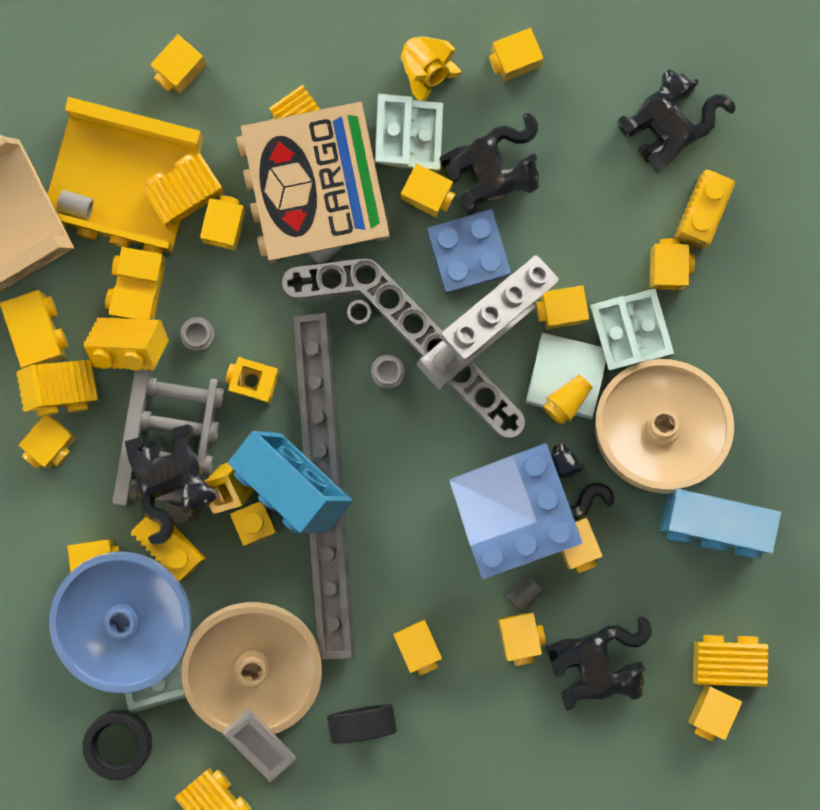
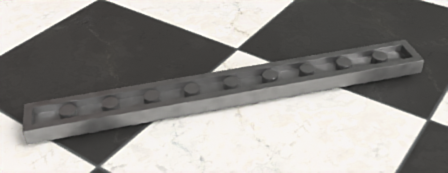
M319 313L293 316L303 454L343 491L330 314ZM344 512L329 532L309 533L317 645L321 660L356 657Z

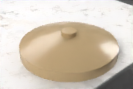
M652 359L626 368L611 380L599 400L594 429L597 445L604 460L619 477L637 488L649 492L669 494L673 493L675 489L686 491L693 489L709 480L719 470L733 442L734 418L731 406L723 390L705 372L688 363L677 360Z
M238 603L216 611L194 630L183 654L182 686L187 701L194 712L206 724L223 733L224 729L250 708L276 734L299 721L314 703L322 679L321 656L311 631L294 614L268 603Z

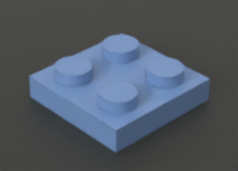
M492 209L427 228L446 294L511 275Z

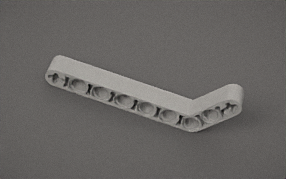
M371 259L294 267L285 272L282 278L285 294L295 302L361 295L421 358L428 353L427 347L430 343L442 341L440 334L443 331ZM367 268L371 269L376 277L372 283L365 285L358 282L356 276L360 270ZM328 273H337L342 278V281L336 288H327L323 285L324 276ZM317 274L318 291H314L313 284L303 285L301 292H295L294 287H289V285L295 283V278L301 277L303 283L313 282L311 275ZM394 293L399 298V304L393 309L384 308L380 304L382 295ZM409 317H417L423 323L422 330L415 334L407 332L403 326L405 320ZM473 362L466 367L470 371V379L467 382L458 383L452 379L447 383L501 439H514L524 429L525 419L521 411ZM480 390L491 392L494 396L493 405L487 408L480 407L475 401L476 393ZM500 403L505 406L500 411L505 418L515 417V431L510 428L506 431L502 430L500 426L503 424V420L497 414L493 420L488 416L496 410Z

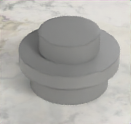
M201 317L187 320L180 331V338L185 347L196 352L209 348L215 337L214 328L211 323Z
M382 355L373 362L371 377L379 387L384 389L395 388L404 379V365L396 356Z

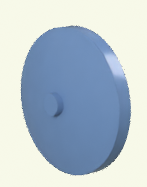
M132 552L101 554L90 558L76 567L64 579L56 591L49 616L52 644L56 654L67 670L83 683L93 688L113 693L139 691L156 684L166 677L184 654L192 627L190 604L177 578L161 563L145 555Z

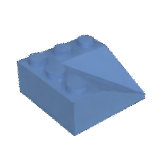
M546 443L449 479L482 579L583 544Z

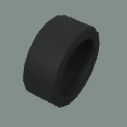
M391 704L350 709L327 716L331 743L333 744L376 739L397 732L393 705Z
M112 710L97 718L87 729L82 742L83 756L88 767L98 776L109 780H122L136 774L148 760L152 749V734L146 722L137 714L126 710ZM120 724L134 732L138 742V749L135 757L130 762L123 765H114L101 757L97 741L100 733L106 727Z

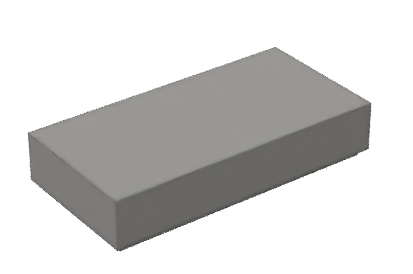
M250 708L223 730L224 737L269 783L296 761V756Z

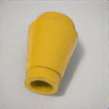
M578 374L575 378L547 396V402L542 407L558 424L563 425L566 421L571 422L593 387L583 376Z

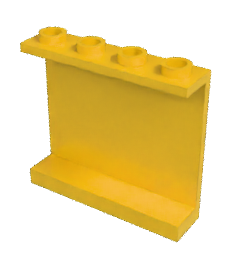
M68 97L65 111L69 115L47 195L55 211L62 190L93 198L94 205L88 221L57 213L62 225L77 229L76 234L84 238L96 240L97 235L110 238L109 243L115 246L129 248L130 244L142 246V251L172 254L181 221L167 229L142 190L148 187L146 182L152 176L160 172L166 175L175 169V163L188 154H192L195 157L197 154H200L204 140L201 131Z

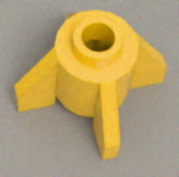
M430 37L411 38L402 48L400 59L408 75L412 94L418 101H426L432 91L431 87L440 84L446 77L456 78L462 73L450 61L455 48L446 40Z

